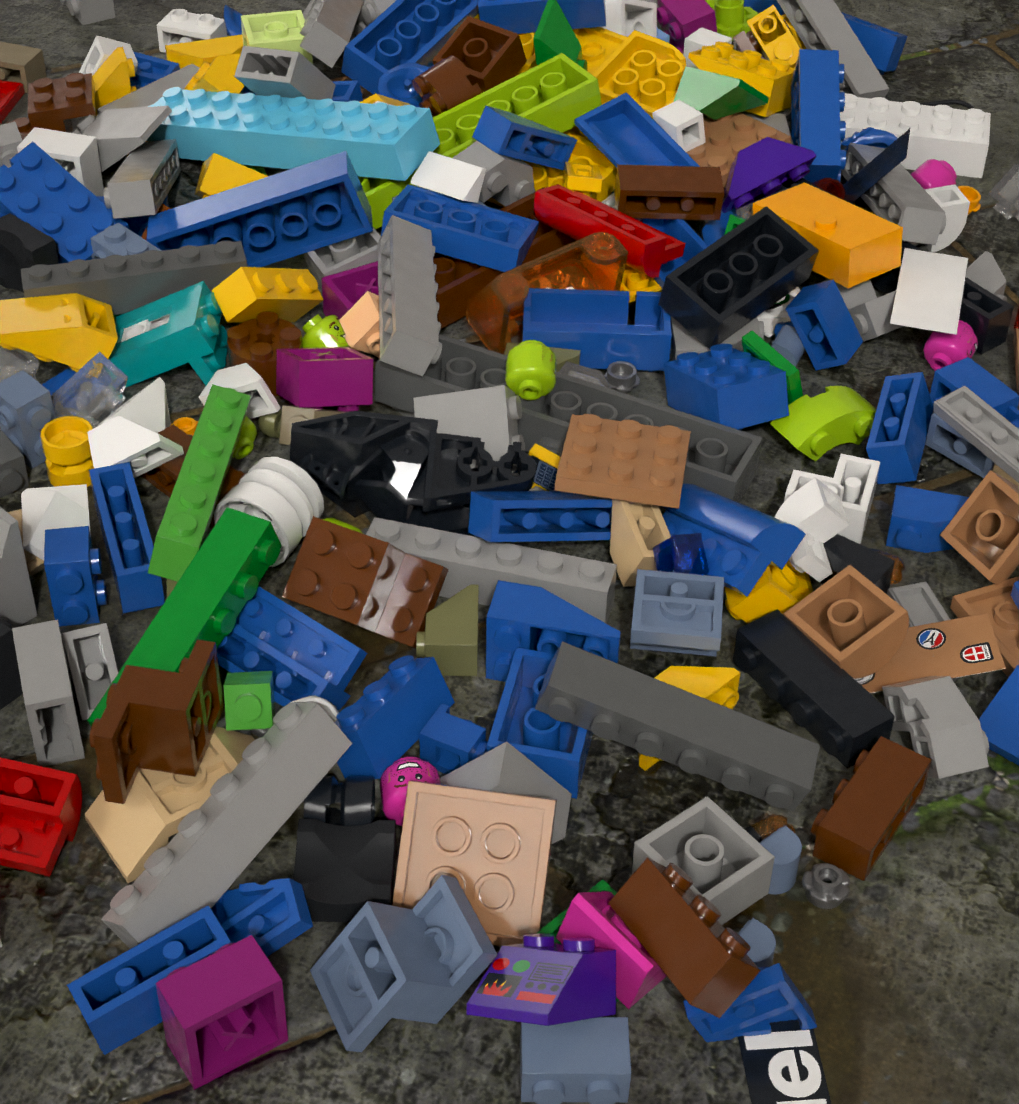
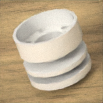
M264 457L254 463L248 473L240 479L239 484L233 487L218 503L214 512L215 525L227 507L270 521L282 545L276 562L269 566L275 567L283 563L298 546L301 538L306 536L313 516L321 517L324 511V500L317 483L301 467L279 457Z

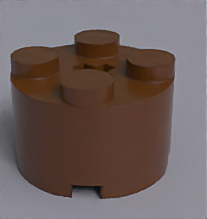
M453 55L444 58L412 80L414 89L423 100L419 103V106L421 108H430L432 117L481 94L482 91L478 83L472 86L467 78L471 74L470 71Z
M265 311L259 313L255 319L247 320L228 329L230 367L247 363L263 378L273 396H279L276 394L277 349L303 348L302 334L297 326L289 321L280 319L277 313Z

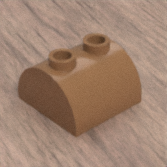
M990 470L940 536L984 577L997 585L1008 580L1019 566V487Z
M851 565L783 613L794 626L854 679L869 676L886 665L901 647L909 627L908 611Z

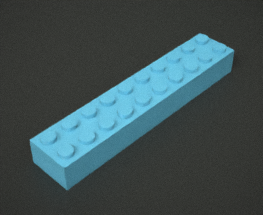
M173 87L166 90L157 102L148 106H169L172 112L146 141L176 139L178 154L181 159L205 161L213 153H216L241 165L292 169L347 151L357 176L406 181L420 166L429 151L433 152L440 145L430 108L415 107L414 105L394 106L387 105L386 103H360L355 100L342 102L333 101L329 98L316 100L306 99V97L302 96L289 98L280 97V95L263 96L255 95L254 93L237 94L230 93L229 91L211 92L204 89L184 90L179 87Z

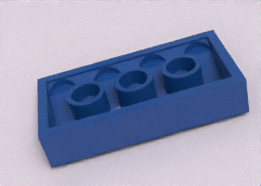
M408 184L384 211L381 236L391 216L394 215L431 230L432 245L435 246L436 253L515 275L529 251L538 230L539 221L480 204L462 201Z

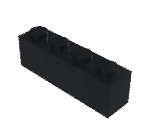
M778 609L737 629L733 660L738 668L744 673L749 674L764 689L768 697L776 700L799 726L804 727L821 743L828 754L836 757L847 769L855 765L860 753L864 749L871 751L880 736L890 740L895 716L843 668L841 669Z

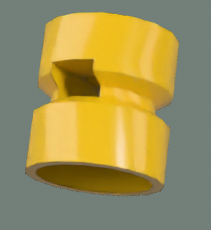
M76 416L59 417L45 424L41 430L40 437L43 453L46 457L45 463L48 479L54 487L87 484V487L91 485L89 470L94 469L87 432L92 430L93 427L84 418Z

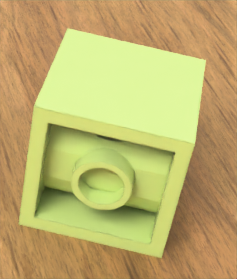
M301 10L241 16L243 46L300 52L313 64L312 54L300 47L304 37L300 34V31L305 22Z

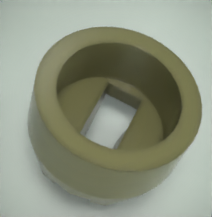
M282 408L276 413L259 417L258 425L263 434L272 438H280Z

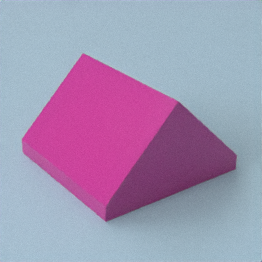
M610 891L578 893L571 901L556 938L562 944L564 938L595 939V948L616 950V998L630 1009L667 975L609 905L610 900L614 897Z

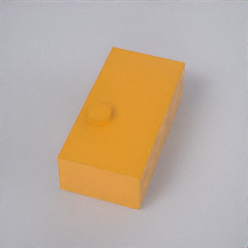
M805 182L753 203V215L767 206L819 250L812 271L830 280L834 279L836 283L846 288H851L901 266L903 227Z

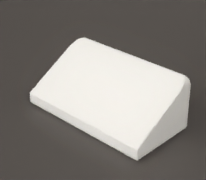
M429 151L413 175L410 184L462 201L478 203L486 168Z

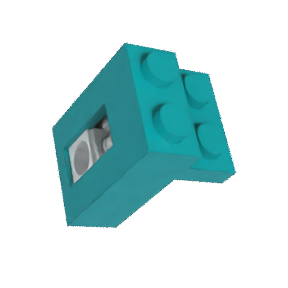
M201 281L116 317L115 326L118 340L107 361V365L125 388L188 362L205 386L217 370L224 369L228 350L227 330L224 326L220 325L222 311L215 299L214 292H211L206 283Z

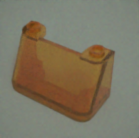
M606 232L593 233L495 277L469 298L466 307V319L488 350L504 354L507 342L512 343L511 337L518 333L519 325L514 319L524 314V302L528 297L529 288L545 289L549 287L552 289H565L573 287L577 290L620 291L628 251L614 235Z

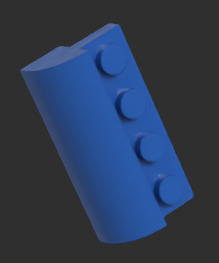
M694 484L682 485L679 509L663 507L666 511L662 516L679 554L675 562L700 575L724 577L725 587L748 597L769 564L781 570L784 568L806 535L801 529L792 524Z
M259 586L254 597L246 602L237 616L232 632L224 637L217 648L218 665L230 673L273 671L274 701L284 707L290 702L303 697L316 695L329 701L338 711L350 698L351 695L344 692V690L368 654Z

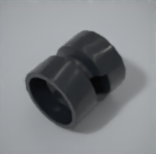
M325 775L304 799V819H317L339 826H358L375 822V777L348 776L343 783H338L334 775ZM341 803L340 810L331 808V804Z

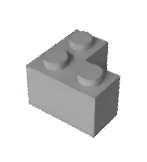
M507 741L440 778V784L556 799L552 844L565 838L572 794Z

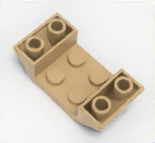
M216 726L195 777L140 768L124 804L105 801L103 790L100 792L85 813V819L127 883L136 880L145 870L144 864L149 856L157 849L166 846L169 843L168 837L179 832L177 828L181 820L205 803L211 796L210 790L214 783L225 774L231 773L243 760L242 753L255 740L253 736L233 730L226 731L225 728Z

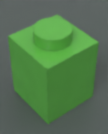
M273 671L227 673L223 685L226 731L271 728L275 717Z

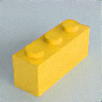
M240 267L211 290L214 292L215 299L227 322H245L255 319L259 313L265 311L277 313L280 319L296 322L324 300L318 289L317 280L308 269Z

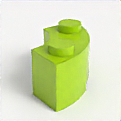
M846 386L825 387V393L812 398L805 394L788 406L789 416L772 420L770 424L796 449L815 462L827 451L840 444L854 443L860 445L870 435L876 408L855 390Z

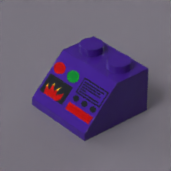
M524 934L523 943L501 947L497 953L498 955L467 1002V1015L544 1026L615 1015L616 950L595 948V939L564 938L563 944H554V935Z

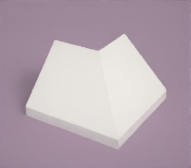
M160 377L123 403L94 428L102 425L109 418L121 416L156 433L166 429L171 425L165 382Z
M87 484L27 488L21 493L23 549L44 561L45 530L89 526L91 537Z

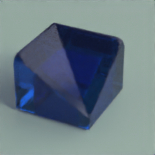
M701 533L673 535L653 547L657 571L697 575L709 573Z

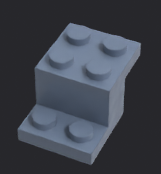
M637 569L630 649L716 657L717 651H720L724 577Z
M441 875L413 909L367 901L312 966L310 972L346 1051L362 1052L391 1018L437 1024L498 954L457 878Z

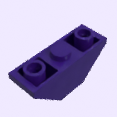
M766 137L740 150L730 168L722 204L723 213L734 208L737 211L746 208L754 201L755 197L762 193L765 196L775 193L782 187V183L789 179H792L793 182L802 179L810 172L809 167L816 158V154L813 150L770 137Z

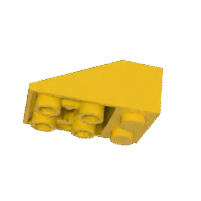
M720 41L715 42V45L702 46V49L689 53L688 58L700 70L741 79L769 97L766 105L745 111L768 117L791 107L790 85L795 68L789 67V62L781 59H772L771 61L762 59V54L751 50L740 52L733 49L734 45Z
M78 293L0 300V346L9 350H16L18 348L30 352L36 358L45 362L56 361L68 365L72 370L81 374L92 373L101 376L118 340L111 305Z

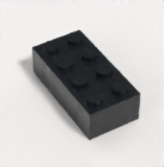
M766 206L667 275L658 305L710 350L711 346L722 343L809 279L819 250Z

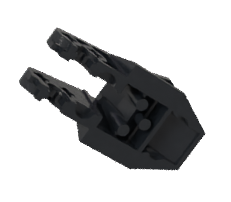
M351 411L292 423L290 461L301 467L311 476L322 494L354 518L371 510L377 518L477 537L468 533L470 508L464 507V504H470L471 491H529L533 486L537 470L536 461L525 450H521L522 442H513V445H508L507 453L501 456L499 461H493L490 453L484 450L485 442H481V438L437 433L438 420ZM473 459L476 460L478 471H471L470 464H472ZM513 464H517L516 469L520 476L512 475L510 469H512Z

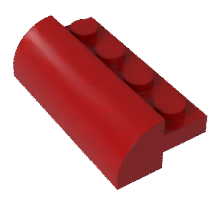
M557 184L535 192L534 212L536 218L541 223L649 277H659L661 264H666L668 261L683 256L686 243L579 191L573 192Z
M0 757L1 866L51 876L65 840L73 842L79 824L82 808V787L77 774Z

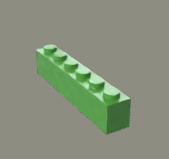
M212 384L156 535L148 569L149 574L178 582L204 543L242 432L251 395L238 392L232 388H224Z

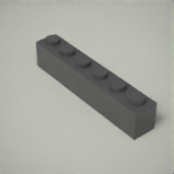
M220 241L211 245H187L172 250H148L144 253L133 255H110L106 258L93 260L77 259L62 264H37L30 268H22L21 277L25 298L78 293L111 305L113 315L125 314L201 281H204L211 291L240 267H247V260L241 241Z
M563 641L548 666L535 709L549 714L550 717L557 721L569 722L593 732L600 738L614 740L636 749L645 756L656 757L679 766L685 772L699 774L722 783L730 790L742 791L762 799L776 808H784L793 812L811 791L820 744Z

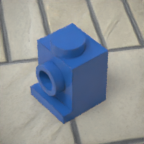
M441 703L419 733L420 759L436 767L437 771L448 774L487 752L486 728L478 726L470 720L451 715L450 706Z

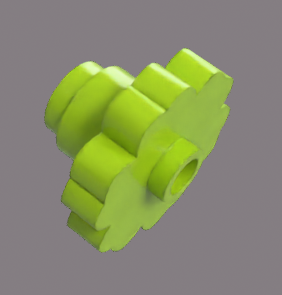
M715 0V8H712L715 11L717 33L732 38V41L733 37L740 32L745 31L747 33L751 31L747 21L758 14L751 7H744V0Z

